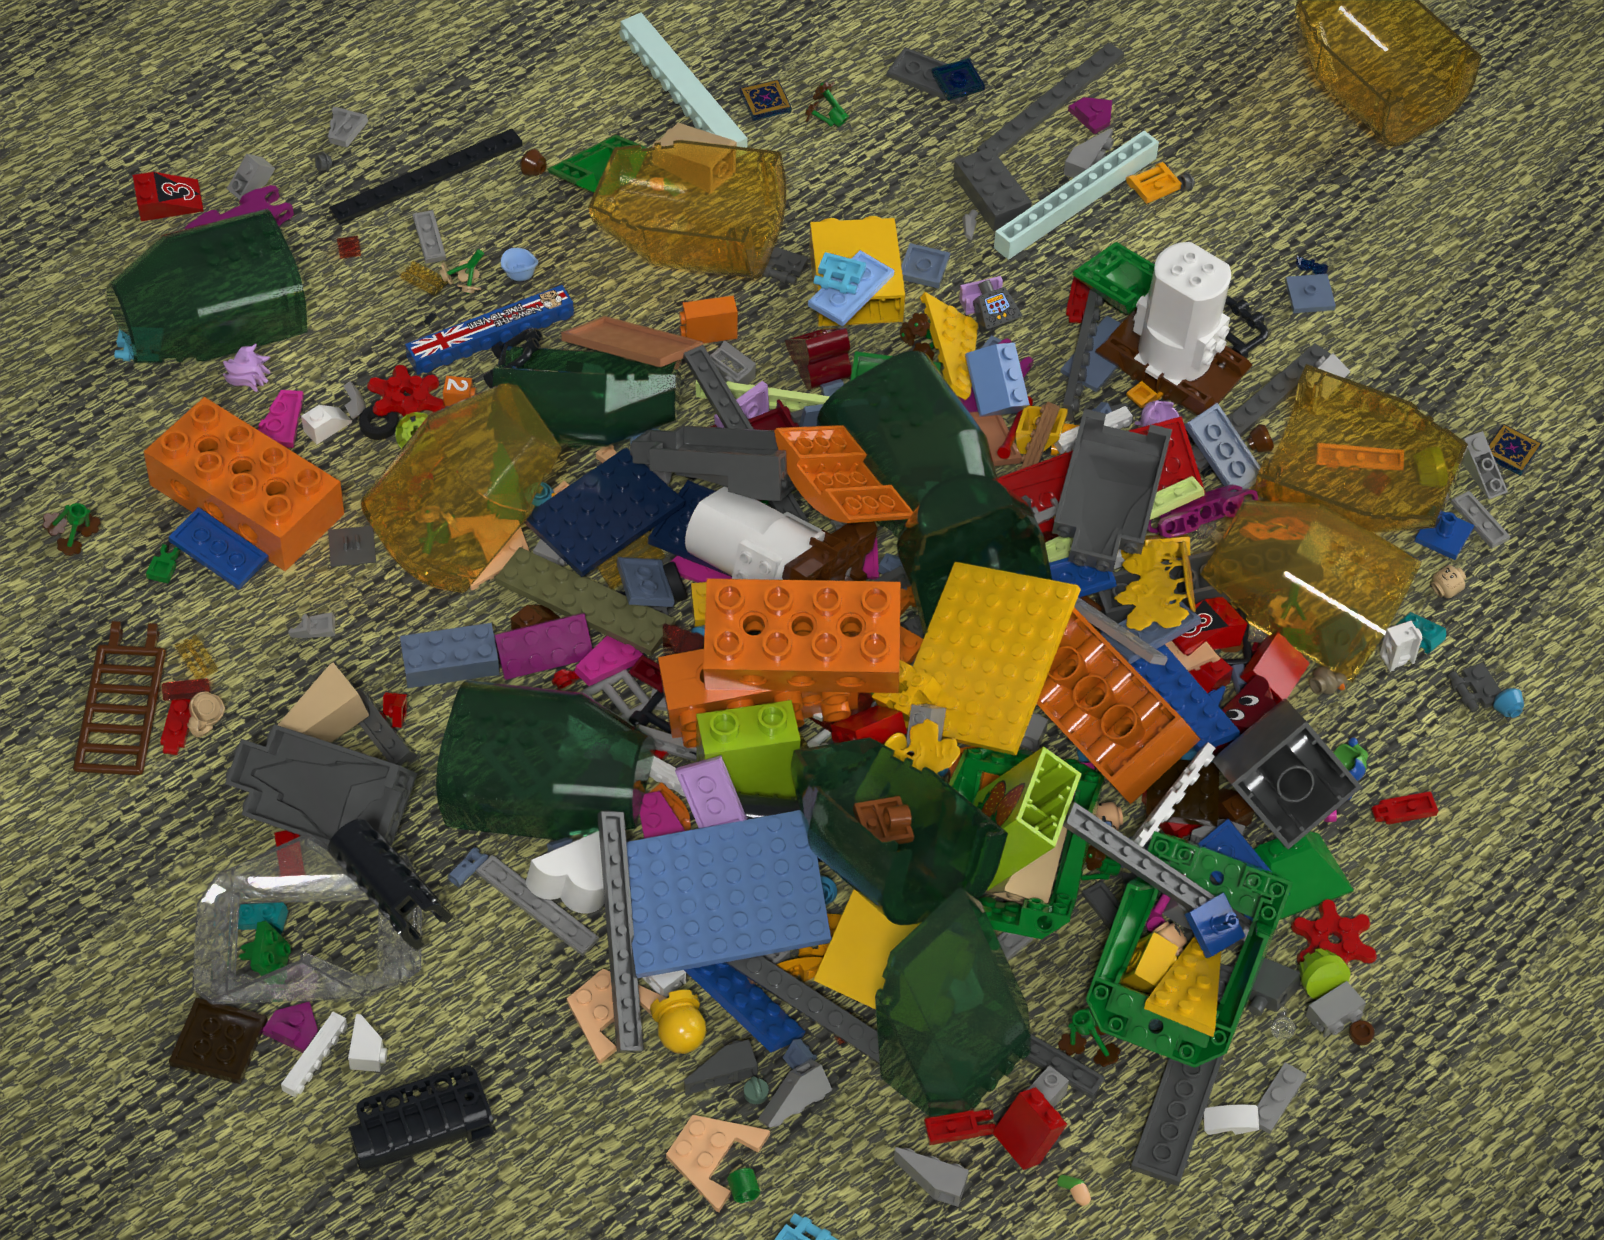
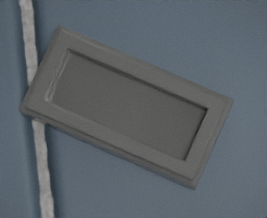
M1101 880L1083 890L1082 896L1107 928L1111 930L1120 902Z

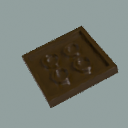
M1179 759L1147 789L1145 820L1192 760ZM1210 762L1207 767L1204 765L1198 772L1200 774L1199 778L1192 786L1190 784L1184 791L1186 794L1178 804L1175 803L1172 808L1175 811L1164 822L1217 827L1220 770L1214 762Z
M196 998L169 1059L170 1066L241 1084L262 1035V1030L267 1023V1016Z

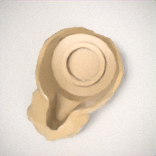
M205 691L199 692L192 697L189 704L191 717L187 723L191 733L195 737H203L222 718L225 707L223 701L217 695Z

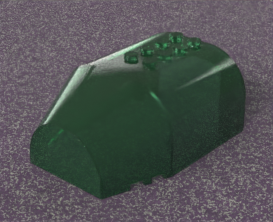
M268 209L162 235L115 277L106 288L108 305L134 363L162 362V358H176L177 362H183V358H196V361H207L237 353L243 346L257 344L256 347L307 333V309L301 277L292 252L273 214Z
M508 346L506 349V365L523 354L524 350L522 347ZM541 348L533 353L531 358L518 369L517 366L503 368L502 365L496 364L493 368L492 397L494 440L502 441L503 444L524 442V445L531 446L537 445V443H544L550 447H558L559 444L568 445L570 448H581L582 446L608 447L640 435L647 430H653L674 422L678 416L682 360H677L663 367H657L600 351Z
M908 351L885 360L836 390L820 409L817 417V426L844 425L867 454L863 462L882 485H892L916 514L914 519L876 522L883 528L886 527L892 531L893 535L897 538L905 540L918 553L933 548L939 542L949 539L957 532L972 526L976 521L982 520L994 511L1005 507L987 436L926 353Z
M963 474L947 478L936 484L923 497L903 526L898 537L897 552L914 618L923 639L925 634L928 633L927 629L954 562L1052 580L1044 536L1031 508L1020 496L986 476Z
M466 680L461 684L455 696L438 757L436 792L445 826L472 831L560 840L577 834H583V837L591 835L590 832L599 831L598 813L607 811L624 812L625 830L635 829L656 750L655 742L652 736L581 692Z
M870 737L794 750L790 769L810 849L889 921L897 925H912L953 916L973 905L988 889L997 873L1008 833L934 771L927 767H924L922 771L912 766L913 760L908 757L905 758L904 762L893 756L895 750ZM900 796L902 803L907 804L911 812V828L914 834L913 842L898 844L895 840L881 842L856 820L853 811L854 804Z

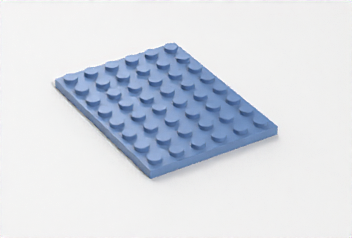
M809 808L626 842L634 929L632 949L637 978L828 944L831 941Z

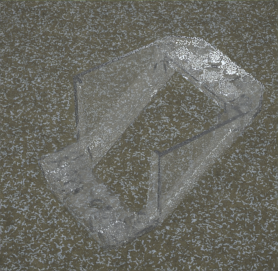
M307 833L215 875L197 903L192 989L211 1004L368 998L400 985L421 970V948L416 951L406 943L378 909L377 969L359 976L304 952L300 954V960L259 978L246 974L236 976L239 903L369 900L368 896L357 886V883L347 875L346 870L329 854L328 845ZM404 852L400 853L399 855L416 873L407 854ZM417 905L406 917L422 936V909Z

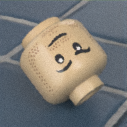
M1448 565L1433 575L1431 586L1441 598L1443 596L1448 599L1452 598L1465 589L1464 580L1466 575L1459 567L1456 569L1452 565Z

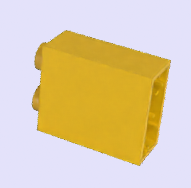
M868 216L861 220L839 221L835 218H827L820 222H810L809 251L813 282L815 275L824 276L818 273V267L825 252L851 259L861 250L894 270V276L845 325L903 322L905 289L895 218ZM813 283L814 294H816L821 289V285ZM817 312L818 326L839 325Z
M853 889L813 981L918 1030H930L932 1023L942 1027L946 1022L954 1003L953 999L945 996L952 978L963 981L970 969L974 954L965 950L969 939L865 891Z

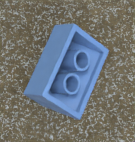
M1015 343L995 344L965 354L979 417L1014 414L1030 405Z

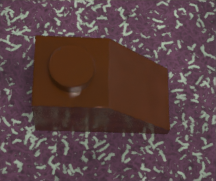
M526 605L510 618L511 630L560 617L543 605Z
M1225 788L1220 789L1218 818L1230 819L1232 822L1244 825L1245 827L1250 825L1254 815V810L1237 791Z

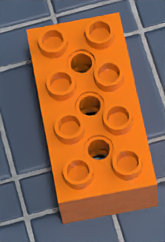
M203 397L143 451L150 486L191 512H194L199 507L266 553L269 558L268 561L283 571L291 567L344 515L341 482L206 397Z
M707 579L703 662L705 688L712 690L899 693L901 582ZM754 630L761 632L758 635L747 634V632ZM800 631H806L810 634L807 636H798L795 633ZM847 632H855L858 635L855 637H847L844 634Z
M1074 607L1037 705L1117 791L1132 804L1201 739L1168 702Z
M800 631L795 634L798 636H807L810 633L806 631ZM849 632L844 634L845 636L850 637ZM704 649L658 657L672 738L682 737L683 745L686 748L696 747V714L792 700L799 728L804 725V718L814 717V714L822 713L824 721L836 722L848 718L851 715L850 710L858 708V692L706 689L703 671Z

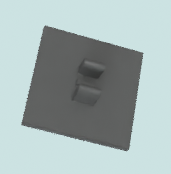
M373 526L328 530L331 567L376 563Z

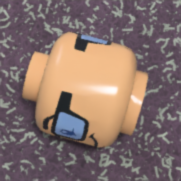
M1114 802L1098 804L1096 817L1118 831L1120 825H1123L1121 807H1117Z

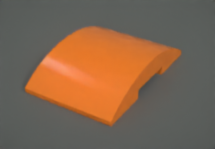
M844 425L775 429L778 450H786L787 472L791 481L804 499L824 516L843 523L915 518L916 514L892 485H882L863 462L867 454Z

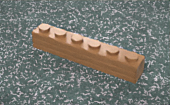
M1050 402L1042 406L1040 410L1042 415L1036 420V430L1033 429L1030 437H1032V440L1026 446L1028 451L1026 454H1023L1021 462H1023L1022 466H1019L1017 471L1039 463L1060 406Z

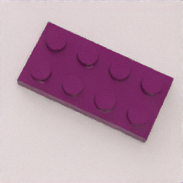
M585 613L494 634L505 680L580 662L592 650Z

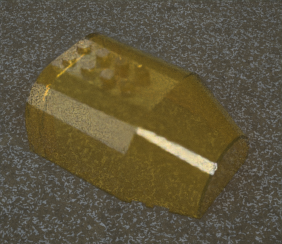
M1297 0L1295 16L1317 81L1388 146L1402 145L1447 120L1459 109L1473 89L1482 56L1419 0Z
M675 140L673 145L661 146V142L654 143L655 147L642 149L641 145L614 148L588 206L594 224L654 266L754 279L761 277L778 239L785 213L786 178L780 151L686 140Z
M1306 364L1298 381L1295 404L1285 432L1271 464L1269 463V458L1265 457L1257 474L1255 491H1257V495L1260 498L1360 535L1432 529L1437 527L1448 503L1468 444L1446 427L1443 429L1436 424L1434 418L1430 415L1425 416L1417 410L1418 406L1410 401Z
M503 383L428 415L362 497L361 508L389 554L406 572L431 587L465 593L530 516L535 507L531 503L536 493L541 494L544 488L540 485L545 473L550 474L562 448L519 386Z
M1244 499L1200 575L1220 594L1224 592L1233 601L1231 605L1235 609L1240 608L1247 615L1246 620L1251 625L1268 635L1279 632L1297 651L1320 665L1329 667L1334 673L1344 674L1348 681L1353 682L1393 620L1420 568L1422 560L1322 503Z

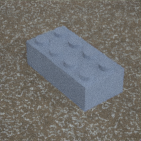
M492 623L400 636L407 689L500 675Z

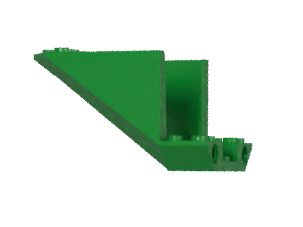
M984 748L964 750L945 791L934 869L925 887V894L945 920L1037 939L1045 938L1070 922L1089 848L1088 842L1070 830L1067 833L1055 889L1049 904L1044 903L1039 898H1025L1023 906L1015 902H998L991 897L978 898L976 897V888H971L970 885L964 883L957 884L960 871L950 865L976 795L981 790L985 772L1002 776L1032 755L1031 751L1018 750L1015 756ZM1075 759L1063 760L1082 773L1076 788L1074 802L1096 816L1104 776Z
M1154 831L1147 850L1181 874H1184L1188 879L1212 895L1216 896L1224 892L1233 909L1253 917L1248 935L1217 1008L1214 1036H1209L1144 1009L1149 995L1121 985L1160 893L1158 889L1140 877H1136L1128 882L1086 1001L1101 1032L1195 1068L1227 1054L1274 936L1293 882L1271 871L1188 840ZM1220 871L1224 875L1222 884L1216 885L1212 883L1210 879L1212 872ZM1151 1020H1161L1163 1030L1158 1033L1153 1032L1150 1029Z

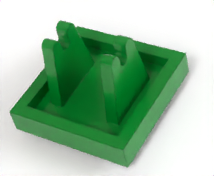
M267 921L257 922L255 940L240 947L245 953L240 954L239 958L241 960H250L251 969L258 972L274 988H283L285 977L287 976L291 944Z

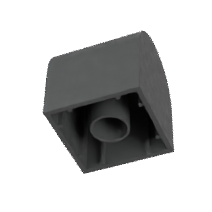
M1286 698L1275 705L1212 760L1231 785L1287 849H1290L1362 788Z

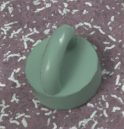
M752 1076L744 1086L745 1099L752 1104H761L768 1098L769 1089L767 1083L762 1079Z

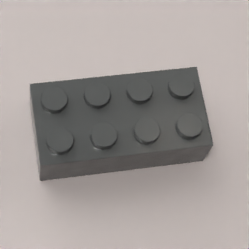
M991 147L955 160L953 177L993 232L1031 207V200Z

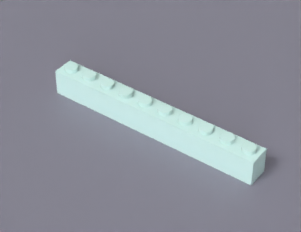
M638 13L622 20L621 30L619 31L621 39L624 42L627 41L634 54L637 53L642 64L650 69L654 79H658L661 82L664 91H668L671 94L674 103L682 107L684 115L686 117L689 116L693 120L695 128L737 142V156L747 152V137L642 13Z
M1146 131L1141 132L996 230L994 249L1006 259H1011L1125 181L1126 177L1134 175L1153 162L1157 157L1159 142Z

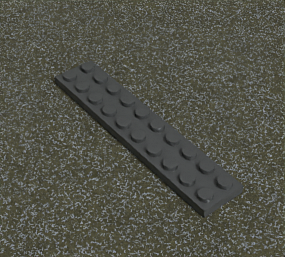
M1221 963L1217 1008L1234 969ZM1224 1055L1195 1068L1169 1058L1130 1170L1179 1186Z

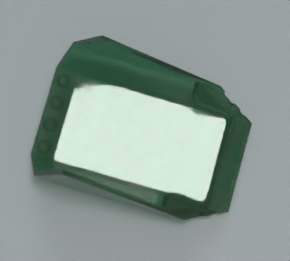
M959 887L890 952L887 966L882 975L886 979L883 989H878L875 995L881 1079L928 1116L948 1115L975 1108L980 1103L982 1097L987 1092H992L997 1086L998 1081L1004 1075L1008 1076L1013 1071L1015 1064L1021 1059L1027 1058L1031 1052L1029 1011L1025 998L982 903Z

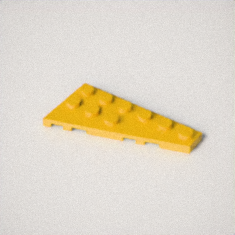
M924 292L920 299L926 305L924 309L925 314L930 318V333L935 348L939 349L940 352L938 360L944 365L942 373L947 390L966 400L971 395L972 383L965 354L976 349L978 323L972 317L958 312L955 307L948 306L927 292Z
M1194 936L1148 997L1144 1009L1213 1037L1216 1026L1221 951L1212 957L1206 958Z

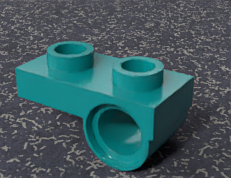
M1412 612L1396 624L1399 625L1412 621L1422 634L1420 647L1425 650L1426 654L1432 652L1446 640V628Z
M283 902L241 904L234 925L237 929L252 930L257 928V922L267 921L281 935L289 911Z

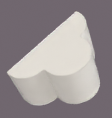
M599 831L532 859L525 882L528 889L534 895L543 899L561 898L569 909L578 913L587 914L599 910L605 904Z

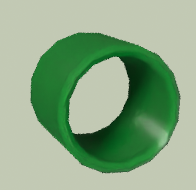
M741 1168L733 1171L727 1177L735 1202L745 1203L756 1199L760 1195V1189L753 1169Z

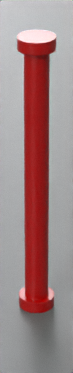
M1028 396L1029 406H1032L1033 399ZM1023 410L1016 414L1003 445L998 448L997 454L1002 459L1009 458L1011 454V447L1016 438V430Z

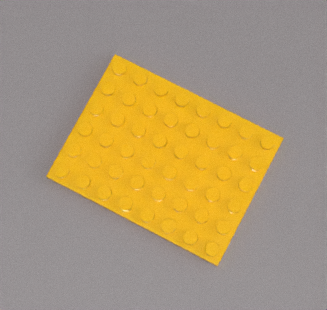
M954 562L912 666L916 672L920 669L932 675L943 688L933 704L927 703L946 708L942 739L955 738L957 743L1017 755L1081 591L1078 585ZM904 720L908 732L909 723Z

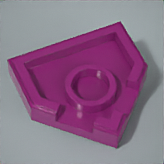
M1083 97L1069 105L1068 111L1093 134H1096L1110 126L1113 100Z
M310 1001L276 1010L263 1028V1034L304 1053L318 1033Z

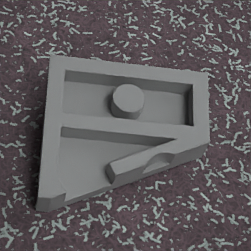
M333 107V119L330 121L331 129L328 134L329 142L347 148L368 123L367 115Z

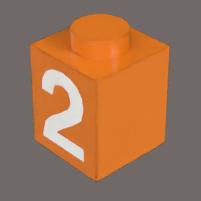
M446 376L443 388L445 406L470 408L471 400L475 401L477 391L476 387H473L472 378Z

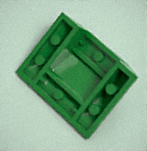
M614 135L547 168L549 173L599 195H607L612 192V189L625 186L630 180L636 178L647 149L643 145Z
M1115 242L1074 270L1072 275L1112 306L1119 309L1120 312L1130 315L1137 308L1136 304L1140 297H1145L1150 290L1155 264Z
M1310 831L1290 849H1287L1278 838L1261 844L1254 849L1273 873L1293 882L1280 920L1318 906L1324 900H1333L1354 892V889L1319 833Z

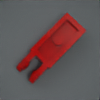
M971 1110L924 1119L929 1146L991 1135L997 1125L993 1123L977 1125V1122L992 1120L994 1117L993 1110L975 1112Z

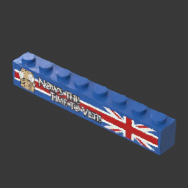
M563 285L557 286L406 343L407 359L417 375L428 373L439 366L449 365L455 360L470 357L481 350H488L499 341L505 343L528 328H546L557 321L567 320L574 315L573 301Z

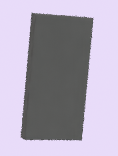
M904 47L886 72V76L954 104L959 105L964 96L948 100L933 75L937 72L955 68L954 66ZM964 70L947 73L940 78L946 89L948 88V91L952 94L951 96L968 91L974 84L973 82H970L971 85L967 84L968 81L973 80L970 75L968 76V72ZM959 78H960V81H959V82H962V83H958V84L956 85L957 82H956V81H953V80H959Z

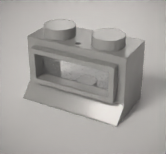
M725 340L720 348L710 355L726 382L749 384L755 379L756 363Z

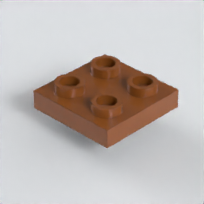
M900 796L854 804L853 811L867 850L913 842L914 834L911 828V812L909 806L902 803Z

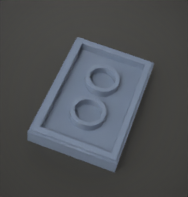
M618 557L616 564L629 605L673 607L675 600L663 569L662 560Z

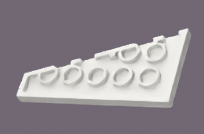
M1208 742L1201 748L1130 840L1145 849L1144 845L1152 839L1154 831L1159 832V824L1167 821L1175 810L1172 807L1175 803L1178 804L1186 794L1184 791L1189 784L1192 786L1199 778L1200 774L1198 772L1203 765L1207 767L1215 757L1212 754L1216 749Z

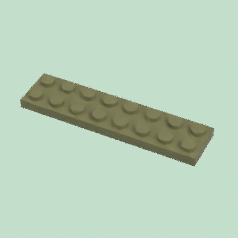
M521 547L518 548L495 578L496 584L566 617L585 613L588 627L624 644H629L649 656L654 654L675 625L674 618L648 606L629 605L625 595L584 576L581 577L577 573Z

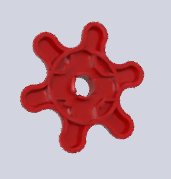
M397 365L392 372L393 377H390L388 380L374 377L367 383L369 391L377 393L383 398L377 401L372 408L373 413L378 416H385L390 412H398L404 417L407 414L423 410H429L434 413H441L445 410L444 401L430 394L431 391L439 387V380L435 375H428L424 378L416 375L410 376L406 366ZM404 391L410 394V396H404Z
M1327 899L1319 905L1320 919L1310 921L1303 917H1298L1291 922V930L1295 934L1303 936L1308 942L1307 948L1300 951L1297 955L1299 965L1300 962H1304V956L1308 952L1312 954L1315 952V949L1319 948L1327 949L1340 956L1347 965L1351 960H1360L1370 964L1377 959L1375 949L1363 944L1360 940V934L1367 931L1371 925L1369 917L1365 914H1359L1353 919L1342 918L1337 913L1335 903ZM1331 934H1333L1334 936H1337L1341 940V942L1338 944H1333L1329 941L1328 937L1331 936Z

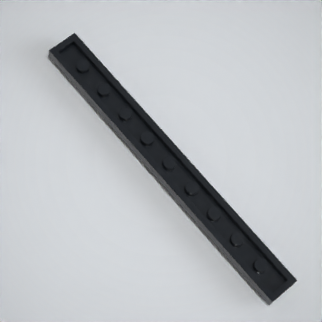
M511 128L330 206V213L339 225L519 148L523 146L522 140Z

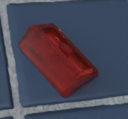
M208 678L162 684L164 701L188 699L199 692H211V681Z

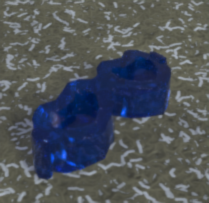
M1299 256L1296 259L1297 267L1301 271L1311 269L1315 275L1326 274L1328 271V265L1315 263L1314 259L1310 261Z

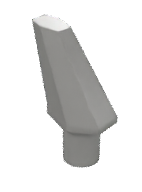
M971 210L969 214H965L962 218L965 237L970 240L973 238L977 223L975 219L978 212L976 210Z

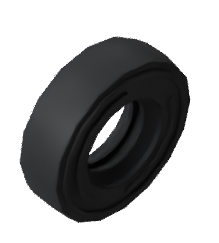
M373 405L365 408L360 414L359 426L361 432L366 437L382 440L389 438L396 432V427L399 423L396 412H390L385 416H378L373 413ZM375 417H384L387 420V423L382 427H374L370 424L371 420Z
M674 561L663 565L666 578L676 601L680 602L687 599V591Z

